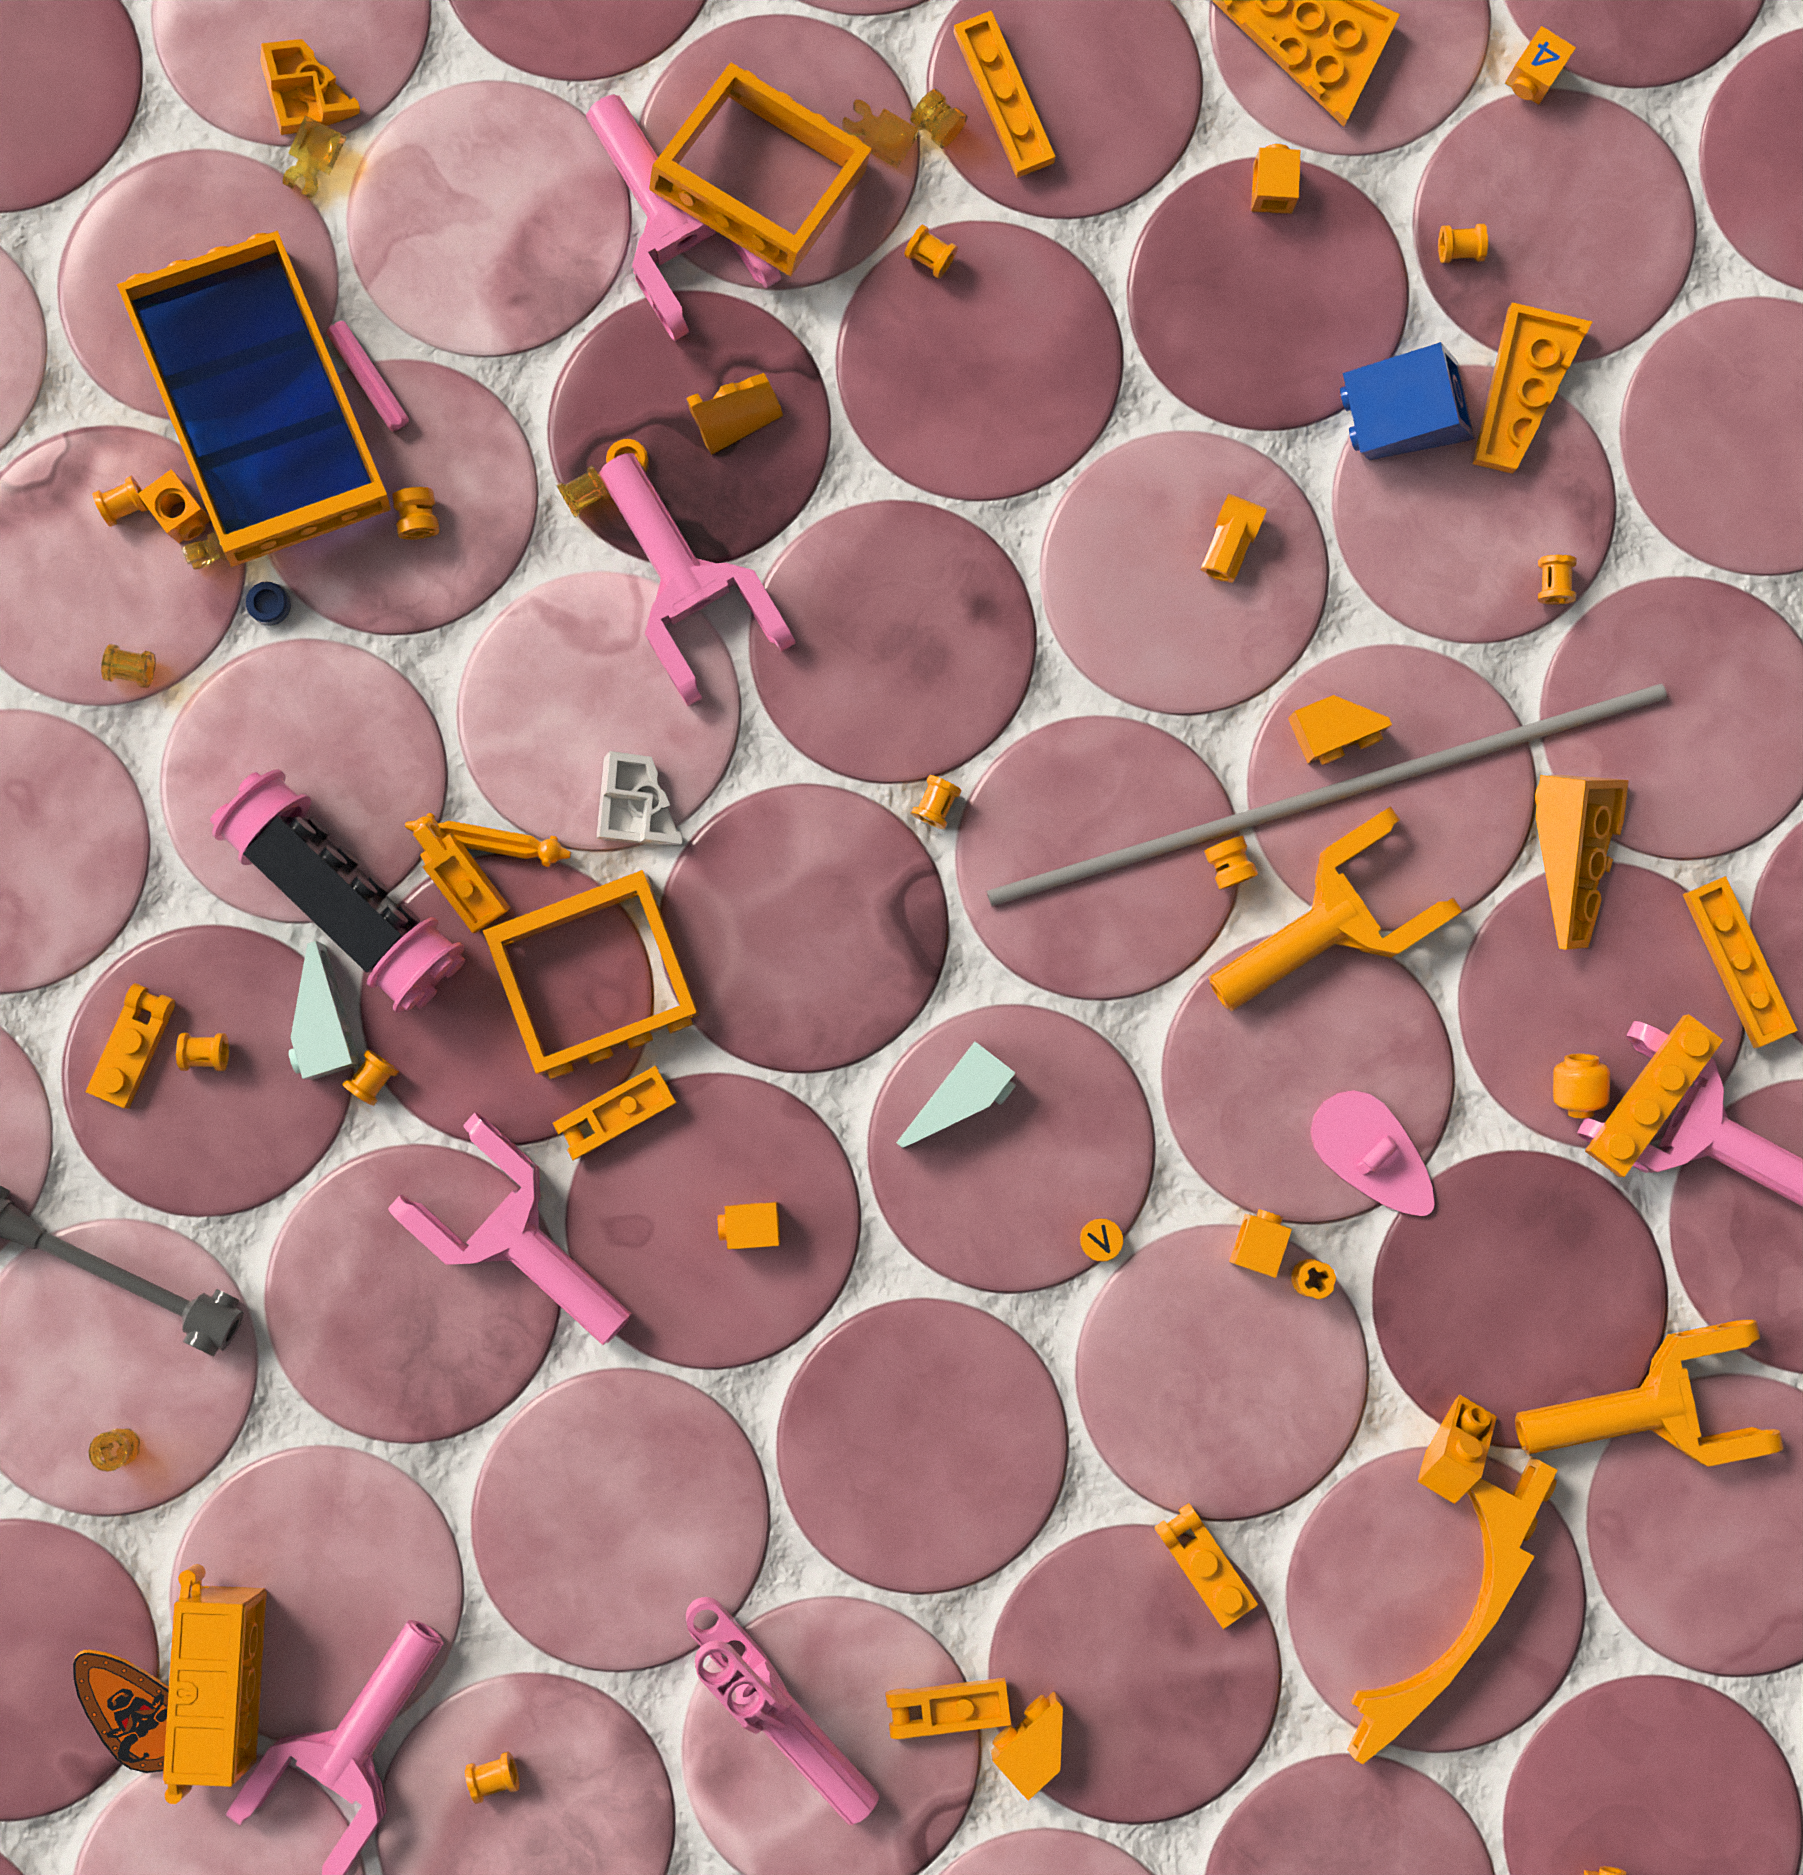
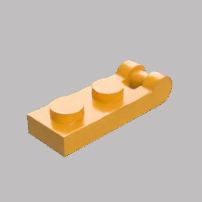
M137 983L131 985L124 999V1007L85 1091L86 1093L124 1109L130 1108L174 1010L175 999L163 994L159 997L148 993L147 987ZM142 1009L151 1012L148 1024L137 1020Z
M655 1065L552 1124L558 1135L563 1133L570 1146L567 1152L572 1161L675 1105L677 1101L660 1070ZM585 1120L589 1121L595 1132L587 1138H584L578 1127Z
M1188 1503L1178 1510L1180 1514L1168 1523L1163 1520L1154 1529L1220 1626L1224 1629L1256 1607L1258 1603L1197 1513ZM1191 1528L1196 1537L1182 1546L1177 1537Z
M1005 1677L915 1689H893L885 1693L886 1706L891 1708L893 1721L889 1723L890 1738L905 1739L1011 1725ZM921 1705L923 1719H910L909 1707Z

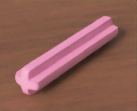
M339 321L330 326L326 331L327 336L387 427L394 432L407 425L409 422L408 416L346 322Z

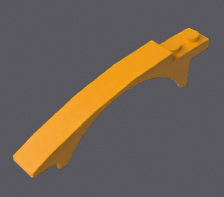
M1531 1456L1512 1494L1482 1478L1467 1491L1479 1521L1484 1549L1483 1576L1477 1603L1460 1636L1437 1661L1425 1670L1393 1685L1356 1691L1351 1703L1359 1707L1358 1711L1364 1714L1347 1748L1356 1761L1364 1764L1393 1741L1451 1683L1497 1623L1535 1557L1520 1548L1523 1540L1527 1541L1533 1535L1538 1522L1535 1515L1542 1501L1547 1502L1556 1488L1557 1480L1554 1477L1558 1471L1557 1469Z

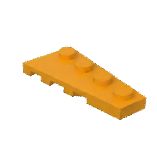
M1511 303L1507 310L1472 464L1511 474L1516 471L1592 321Z

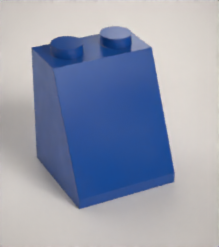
M1441 342L1343 373L1345 386L1340 388L1341 399L1345 410L1352 412L1354 426L1349 427L1351 443L1354 450H1360V453L1367 459L1375 460L1475 439L1458 362Z

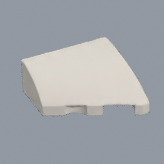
M610 751L604 757L596 839L654 845L680 846L682 844V834L676 830L668 809L670 803L666 793L659 786L657 780L658 772L652 757Z

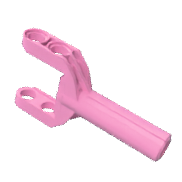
M608 95L590 107L588 113H586V119L647 216L644 233L639 238L632 265L635 281L672 340L676 341L687 335L689 329L682 316V306L655 263L658 262L659 265H662L716 234V231L649 190L652 165L658 156L620 95ZM730 240L755 281L761 283L765 288L781 281L779 269Z
M634 453L622 454L602 467L598 474L661 579L656 600L651 608L645 635L687 706L692 705L702 699L697 689V681L665 625L670 622L674 625L729 593L731 586L736 585L767 639L776 644L781 652L796 644L789 628L754 570L729 563H713L696 558Z
M1639 1021L1632 1023L1626 1035V1039L1632 1043L1636 1051L1651 1059L1668 1037V1034ZM1710 1058L1694 1080V1086L1689 1087L1684 1094L1658 1146L1661 1150L1648 1144L1633 1167L1644 1173L1660 1172L1686 1164L1692 1160L1710 1156L1803 1207V1159L1727 1118L1723 1105L1724 1087L1715 1060ZM1584 1118L1577 1135L1591 1143L1604 1123Z
M475 1112L463 1125L470 1135L471 1142L520 1185L521 1189L512 1191L466 1242L469 1246L421 1203L412 1202L407 1197L399 1195L389 1206L388 1210L445 1265L511 1261L602 1345L608 1344L630 1320L632 1313L539 1229L538 1203L541 1197L539 1166L492 1123Z
M702 1597L693 1601L686 1611V1623L692 1638L701 1646L695 1656V1668L701 1682L744 1729L756 1735L763 1731L848 1825H853L865 1819L877 1805L879 1800L877 1790L790 1696L763 1650L720 1602L710 1597ZM702 1610H712L718 1615L717 1623L710 1629H699L693 1623L697 1613ZM733 1640L741 1641L746 1647L744 1654L740 1656L727 1642ZM709 1655L722 1671L717 1673L708 1672L703 1667L704 1659ZM734 1690L736 1691L737 1696L736 1702L732 1699V1694Z
M408 1620L338 1727L334 1730L320 1733L307 1732L287 1736L276 1741L274 1745L269 1747L230 1806L226 1816L241 1826L255 1809L263 1805L292 1759L295 1758L297 1760L295 1765L316 1778L324 1786L333 1790L351 1804L356 1801L362 1805L322 1866V1875H346L387 1812L382 1781L375 1771L372 1753L444 1645L440 1635L420 1621Z

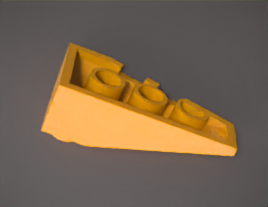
M1540 775L1539 785L1535 792V803L1537 805L1536 823L1559 949L1569 950L1589 947L1602 901L1597 887L1604 872H1610L1613 859L1606 855L1612 834H1621L1629 780L1570 775Z

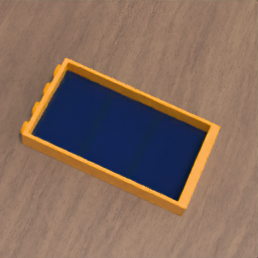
M278 230L268 234L257 233L249 237L245 242L230 247H215L206 255L191 260H176L164 269L149 274H134L125 282L116 284L218 539L231 567L391 510L385 488Z

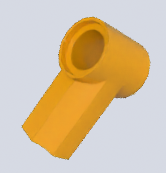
M1228 493L1214 526L1216 532L1200 570L1209 577L1221 582L1233 583L1244 561L1247 548L1250 543L1254 542L1267 508Z

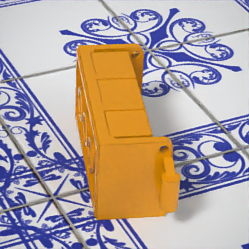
M194 1564L180 1573L178 1577L181 1585L179 1600L174 1603L163 1771L164 1784H168V1789L165 1791L164 1796L169 1804L180 1802L191 1791L192 1785L232 1787L257 1761L267 1591H265V1588L202 1586V1579L205 1577L206 1572L205 1568L200 1564Z

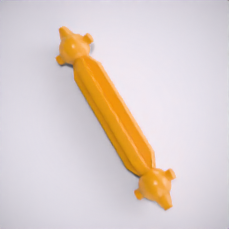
M432 813L405 823L406 829L415 832L422 825L433 819L446 836L452 833L457 840L462 842L465 848L523 859L539 856L542 865L545 867H549L550 864L556 863L561 859L571 858V852L561 846L556 836H550V839L540 842L533 836L454 821L438 823L434 819L435 815Z

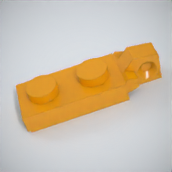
M433 819L413 833L425 850L420 854L425 863L422 866L472 933L475 934L510 909V906L462 842L457 840L452 833L446 836Z

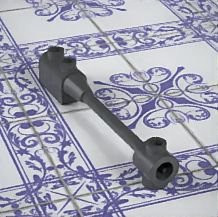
M0 1186V1238L24 1245V1247L39 1248L181 1316L182 1330L186 1333L183 1342L214 1357L218 1349L223 1351L229 1346L241 1325L244 1315L243 1311L236 1308L240 1301L239 1299L218 1289L215 1290L212 1297L203 1293L191 1301L47 1233L46 1229L18 1209L14 1202L8 1200L7 1197L11 1191Z

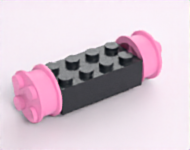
M275 769L263 775H260L258 772L250 774L240 784L238 788L240 793L230 803H226L216 810L210 818V822L214 825L212 830L213 837L219 841L227 840L239 852L238 860L241 864H254L366 973L371 972L367 979V985L370 988L379 986L395 1002L393 1010L396 1013L408 1011L415 1005L419 1009L424 1007L436 995L437 990L434 987L444 976L449 978L454 975L465 963L466 960L461 956L464 945L461 942L452 944L437 929L438 920L436 918L430 917L420 922L418 916L408 907L402 904L398 907L387 896L390 890L384 883L372 875L368 878L357 868L360 862L349 850L342 846L338 849L327 839L330 833L320 822L311 817L308 820L304 818L310 808L311 799L306 794L297 795L285 784L286 776L281 770Z

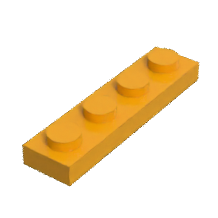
M992 10L954 25L953 33L1016 178L1054 164L1055 154Z
M1721 877L1682 894L1753 1048L1762 1047L1798 1031L1727 877Z
M1683 1015L1585 1149V1152L1618 1177H1625L1723 1042V1039L1691 1015Z

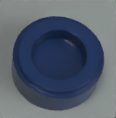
M266 581L254 585L249 590L246 596V608L251 617L257 622L272 626L286 619L291 609V601L289 595L282 587L276 583Z

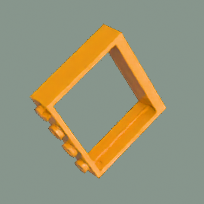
M730 62L652 165L649 190L791 277L865 174L872 148L865 145L858 137L849 135L829 123L822 115L813 113L798 104L788 94L777 91L759 80L752 72L743 70ZM728 98H731L843 167L795 235L679 165L680 161Z
M643 870L483 930L535 1073L538 1075L548 1073L550 1079L566 1075L574 1071L573 1063L588 1058L589 1064L603 1061L614 1056L612 1048L628 1043L629 1049L642 1046L653 1041L651 1033L665 1028L668 1029L669 1034L681 1031L693 1025L691 1018L700 1015L648 876ZM639 895L680 1006L546 1056L505 946Z

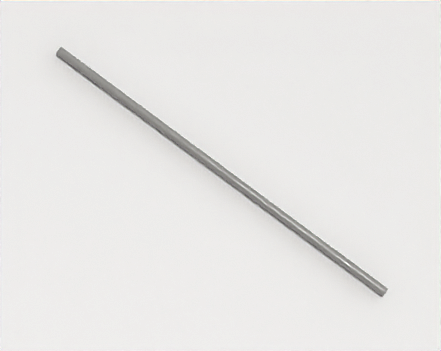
M1663 684L1654 685L987 891L991 907L1659 702L1667 698V693Z

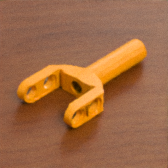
M1391 806L1320 853L1311 910L1208 976L1213 992L1226 1009L1234 1011L1334 944L1392 958L1463 911L1454 897H1452L1448 901L1437 902L1384 938L1381 937L1378 932L1381 930L1380 926L1343 873L1339 875L1336 868L1383 838L1392 830L1393 825L1400 821V818Z
M1737 1320L1668 1334L1652 1358L1649 1374L1640 1388L1518 1412L1515 1416V1429L1521 1448L1529 1455L1651 1430L1693 1460L1707 1467L1782 1451L1784 1446L1781 1432L1776 1429L1760 1430L1749 1427L1701 1437L1688 1371L1681 1364L1682 1360L1749 1347L1754 1341L1760 1339L1757 1321Z

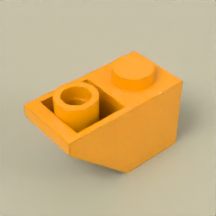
M1335 695L1295 710L1288 717L1307 764L1318 759L1322 765L1331 763L1345 756L1344 748L1357 743L1360 749L1372 746L1384 740L1381 733L1392 726L1389 717Z
M1459 1395L1425 1452L1417 1482L1455 1504L1482 1477L1497 1416L1464 1396Z
M1055 1691L1047 1698L1044 1695L1037 1697L1024 1711L1027 1717L1015 1728L1012 1725L1005 1727L992 1742L995 1746L991 1750L992 1761L1028 1801L1061 1770L1063 1706L1060 1697Z

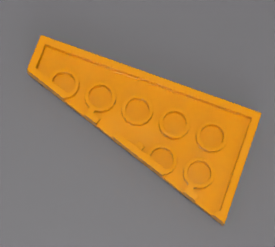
M1212 0L1343 127L1400 16L1399 13L1372 0Z

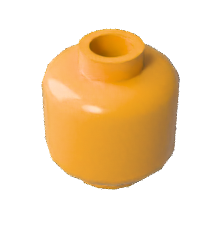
M1576 1053L1564 1056V1061L1558 1063L1553 1069L1554 1103L1568 1110V1116L1594 1117V1111L1603 1109L1610 1101V1070L1607 1065L1599 1062V1057L1592 1054Z

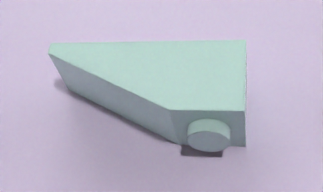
M317 941L307 944L290 1037L293 1049L289 1050L290 1062L295 1073H301L302 1079L314 1080L361 1065L326 945Z
M974 1042L896 1143L904 1148L989 1107L993 1101L1001 1105L1016 1086L1010 1081L1015 1072L977 1042Z

